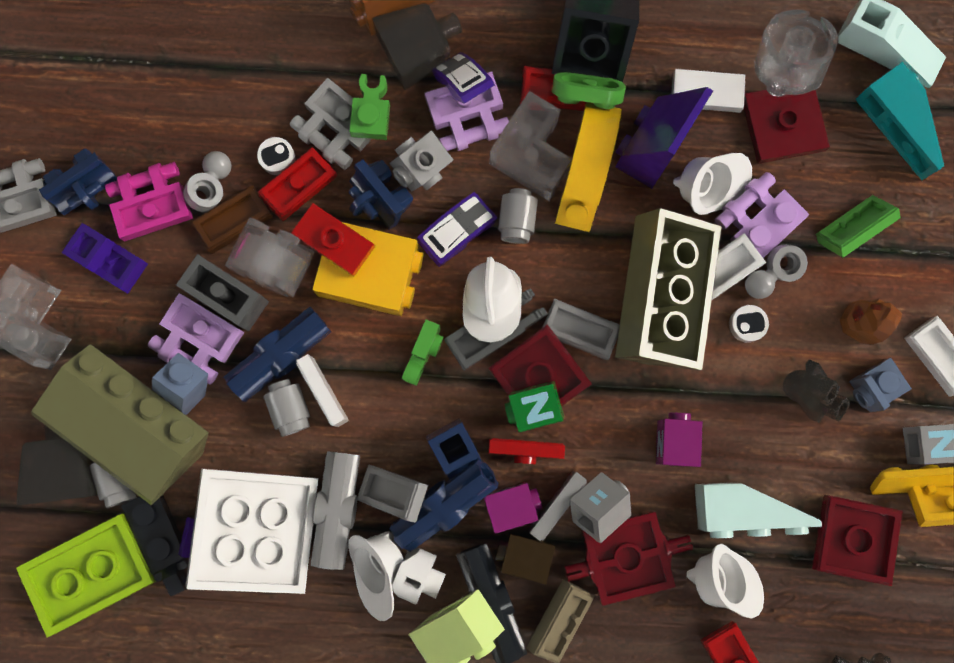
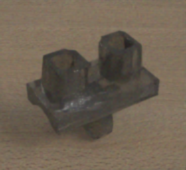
M809 359L805 365L806 370H795L785 377L783 381L785 394L792 401H797L809 419L820 423L824 415L839 422L850 406L847 397L838 394L840 388L838 383L828 378L820 364Z

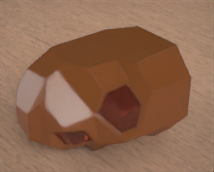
M880 299L871 301L858 300L847 305L840 318L844 334L862 344L873 345L883 342L895 331L902 318V313L892 303L884 302Z

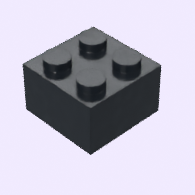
M565 0L554 52L552 74L568 72L612 78L623 82L639 24V0Z

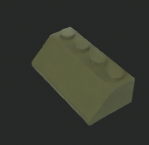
M661 208L636 216L616 358L648 365L702 370L721 226Z
M91 344L59 369L31 411V415L150 505H153L203 455L209 434L208 431Z

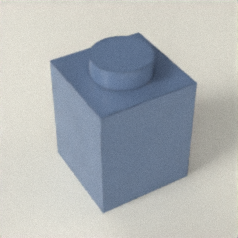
M177 353L152 377V390L183 414L187 415L205 397L208 373L180 353Z

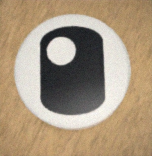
M272 137L265 140L257 152L260 165L266 172L272 175H279L295 162L294 150L283 138Z
M746 305L737 309L729 320V328L732 335L737 340L745 343L761 339L767 333L769 327L766 313L754 305Z

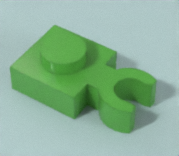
M361 74L359 86L364 97H353L350 135L357 138L387 140L390 103L389 100H380L387 93L386 77L380 75L379 86L369 88L367 87L368 79L366 74Z
M425 320L411 353L412 356L401 378L403 381L417 386L430 355L437 356L444 339L443 336L439 335L441 330L439 324Z

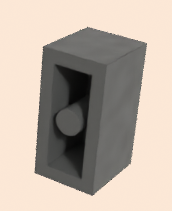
M198 254L176 284V286L248 332L269 303L262 295Z

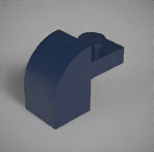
M460 418L426 436L430 447L449 480L476 459L482 461Z

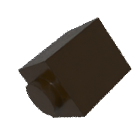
M509 532L507 540L500 538L495 561L501 562V573L546 584L555 545L547 541H539L535 538Z

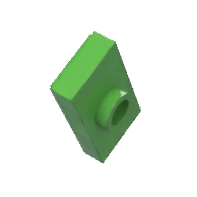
M872 195L816 233L817 241L822 246L844 258L900 219L899 208Z

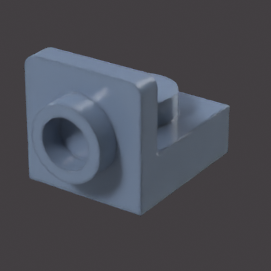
M892 358L882 360L849 381L854 388L853 395L856 401L869 412L884 411L890 407V402L912 389Z

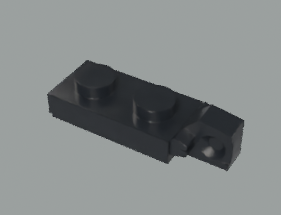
M162 495L153 505H150L141 497L121 505L155 581H163L170 597L187 590V576L184 569L188 567L189 562L186 557L178 555L182 536L164 496Z

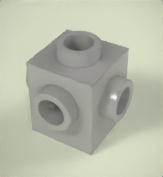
M431 130L417 142L411 136L397 147L395 151L399 156L391 161L390 165L394 168L393 175L403 187H408L412 192L421 186L428 190L443 178L439 172L454 159Z

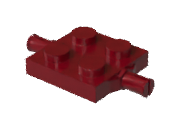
M651 511L629 517L602 543L597 542L581 529L586 547V561L568 566L565 565L564 569L568 582L590 576L596 585L600 604L605 606L675 588L676 585L671 570V555L689 550L692 551L693 545L688 543L692 542L688 534L667 540L660 530L656 512Z

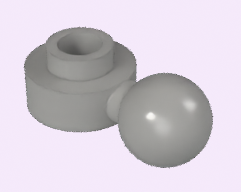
M220 151L208 153L202 162L204 173L193 175L184 186V199L194 210L208 212L221 201L223 188L219 180L227 177L232 167L231 161L226 154ZM196 191H202L206 195V199L199 198Z
M793 245L775 247L768 255L767 270H756L746 278L745 288L747 293L753 298L764 299L772 294L777 280L786 282L798 280L807 269L806 254L801 248ZM783 257H786L788 263L787 266L784 269H782L780 266V261Z

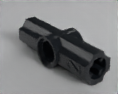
M487 543L476 545L457 553L456 556L469 592L472 593L479 589L505 629L493 641L496 647L491 653L495 662L512 663L527 655V650L513 616L515 613L504 581H500Z

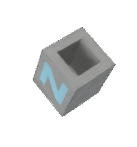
M954 424L903 428L907 464L954 463Z

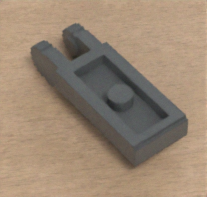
M531 288L522 292L521 306L526 305L535 297ZM544 307L534 310L529 316L519 321V325L514 332L502 341L492 343L479 341L469 334L465 326L446 337L444 341L463 371L525 333V329L540 321L548 313Z

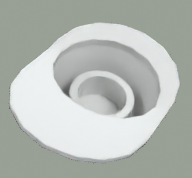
M729 153L716 157H698L688 163L680 177L674 178L673 184L680 188L682 198L690 203L692 210L698 215H704L722 210L723 206L730 200H736L746 191L745 186L752 179V165L749 158L742 153Z
M487 257L485 263H481L471 270L466 280L463 295V321L465 328L477 340L489 343L504 340L517 328L521 317L522 286L519 276L507 266L495 262L492 257Z
M390 531L368 539L360 535H353L348 540V549L353 562L359 596L365 608L378 621H387L392 617L394 610L392 584L402 561H404L401 550L393 540V534Z
M723 544L716 545L712 553L699 558L695 568L687 571V578L696 585L699 596L704 603L714 607L728 608L750 619L759 616L762 611L764 592L759 574L749 561L730 550L727 546Z

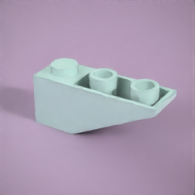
M859 0L849 12L835 42L891 70L903 62L909 70L916 73L920 83L927 88L932 87L946 59V56L900 8L884 0Z
M742 483L695 484L698 529L710 532V538L734 537L733 531L747 530L748 536L752 537L771 536V529L785 528V534L803 535L809 534L808 527H822L821 520Z

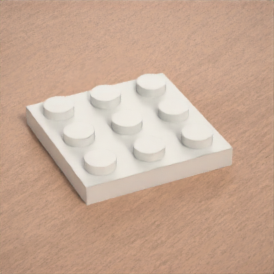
M201 468L186 589L305 594L318 478Z

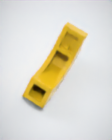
M586 102L555 224L590 232L609 171L622 109L616 107L603 109L591 102Z

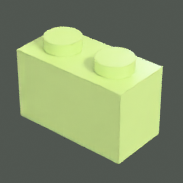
M479 589L430 615L408 635L426 663H467L471 656L479 660L489 654L496 647L493 641L505 629Z

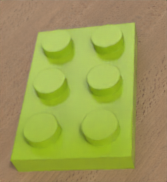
M124 513L16 567L47 638L156 582Z

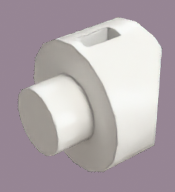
M416 548L411 552L407 551L392 584L393 592L399 598L415 605L421 593L436 599L446 575L432 568L437 556L420 548Z

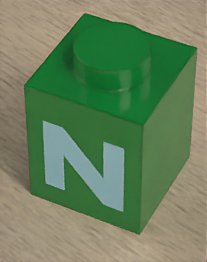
M555 381L513 391L508 395L510 402L505 403L508 421L510 425H517L519 433L564 420V413Z

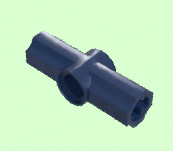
M309 307L282 330H275L262 338L254 346V352L223 378L230 389L242 401L246 402L274 378L279 379L292 371L297 366L296 360L302 358L301 356L332 331L313 308Z
M476 459L447 482L442 480L435 484L425 493L416 523L398 518L391 524L389 529L393 534V540L401 549L411 552L438 531L446 532L453 528L466 516L469 508L497 489L499 483L494 476V472L485 462Z

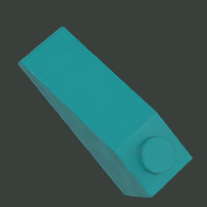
M901 62L871 84L855 100L917 176L924 180L944 167V162L926 89L920 83L916 73L909 70Z

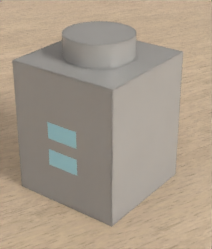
M602 472L570 499L573 523L599 543H602L631 516L630 492L623 483L618 480L613 481Z

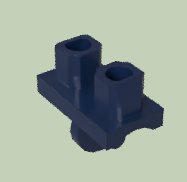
M83 149L74 155L73 163L75 166L66 172H63L61 169H53L43 176L45 186L39 189L41 195L50 201L63 215H66L83 203L91 210L95 209L99 204L94 195L105 188V184L117 180L115 173L95 152L92 154L87 149Z
M364 159L354 165L356 172L349 181L353 187L348 193L354 199L349 207V211L353 216L365 213L370 220L378 217L386 228L390 230L398 224L401 215L410 207L413 196L403 186L398 187L392 192L387 189L384 184L390 181L392 173L383 160L369 165Z

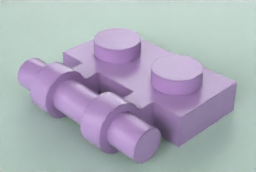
M492 71L487 74L492 78L495 86L465 104L453 99L447 86L424 93L436 130L450 126L452 135L439 138L447 151L455 148L461 151L469 148L468 144L486 138L488 141L499 138L498 134L511 131L507 117L494 121L492 112L503 109V102ZM480 116L482 125L463 130L461 122Z
M765 172L759 179L751 180L745 186L746 191L736 200H730L723 206V212L715 219L716 224L721 226L723 230L733 223L740 231L730 240L734 241L745 233L763 258L809 216L806 210L785 189L775 198L769 194L768 189L776 183L775 177L769 172ZM756 202L762 210L754 218L750 219L746 215L745 210Z
M179 293L159 323L170 330L171 333L166 340L157 335L153 336L148 343V347L157 352L158 358L166 363L177 353H180L208 373L207 383L211 385L216 380L218 372L208 367V362L214 357L220 362L225 363L244 332ZM184 340L199 348L194 357L180 350Z

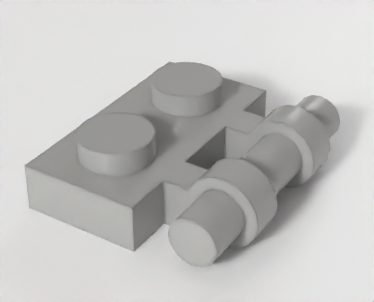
M327 78L304 103L307 110L313 114L311 118L305 121L302 117L296 115L291 120L290 126L299 133L298 137L306 144L312 143L322 151L323 158L331 164L336 163L346 170L351 165L353 158L346 154L344 149L350 143L361 152L371 139L351 137L349 131L353 97ZM325 124L337 133V136L332 141L320 133L321 128Z
M40 158L28 162L22 159L13 162L12 167L0 170V233L57 216L55 206L43 198L39 189L45 186L44 180L41 178L32 181L33 175L45 172V166ZM16 181L17 186L1 191L4 184Z

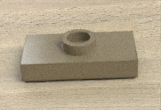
M562 580L526 649L538 657L554 663H560L595 596L581 587Z

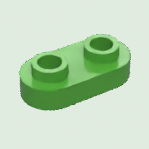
M568 72L555 74L552 86V93L558 96V100L563 103L591 102L603 109H612L615 105L621 104L626 90V85L623 82L612 78Z

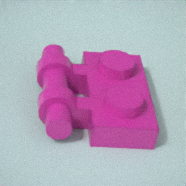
M175 162L163 166L157 163L149 166L147 171L132 176L126 173L118 176L117 181L105 184L106 192L110 198L122 195L123 198L122 201L110 204L109 206L118 236L124 242L193 219L190 206L186 203L183 196V185L179 182L171 185L167 184V179L180 176ZM153 184L154 190L140 195L136 194L137 189Z

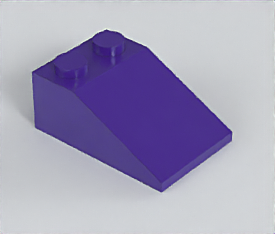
M703 87L657 97L651 108L644 105L634 122V125L639 127L633 137L626 134L616 151V154L621 156L616 168L652 189L713 93V90Z

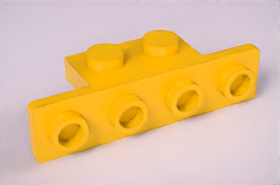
M926 465L915 470H902L899 467H892L881 471L870 486L872 495L908 493L919 527L954 525V467L939 468L938 465Z

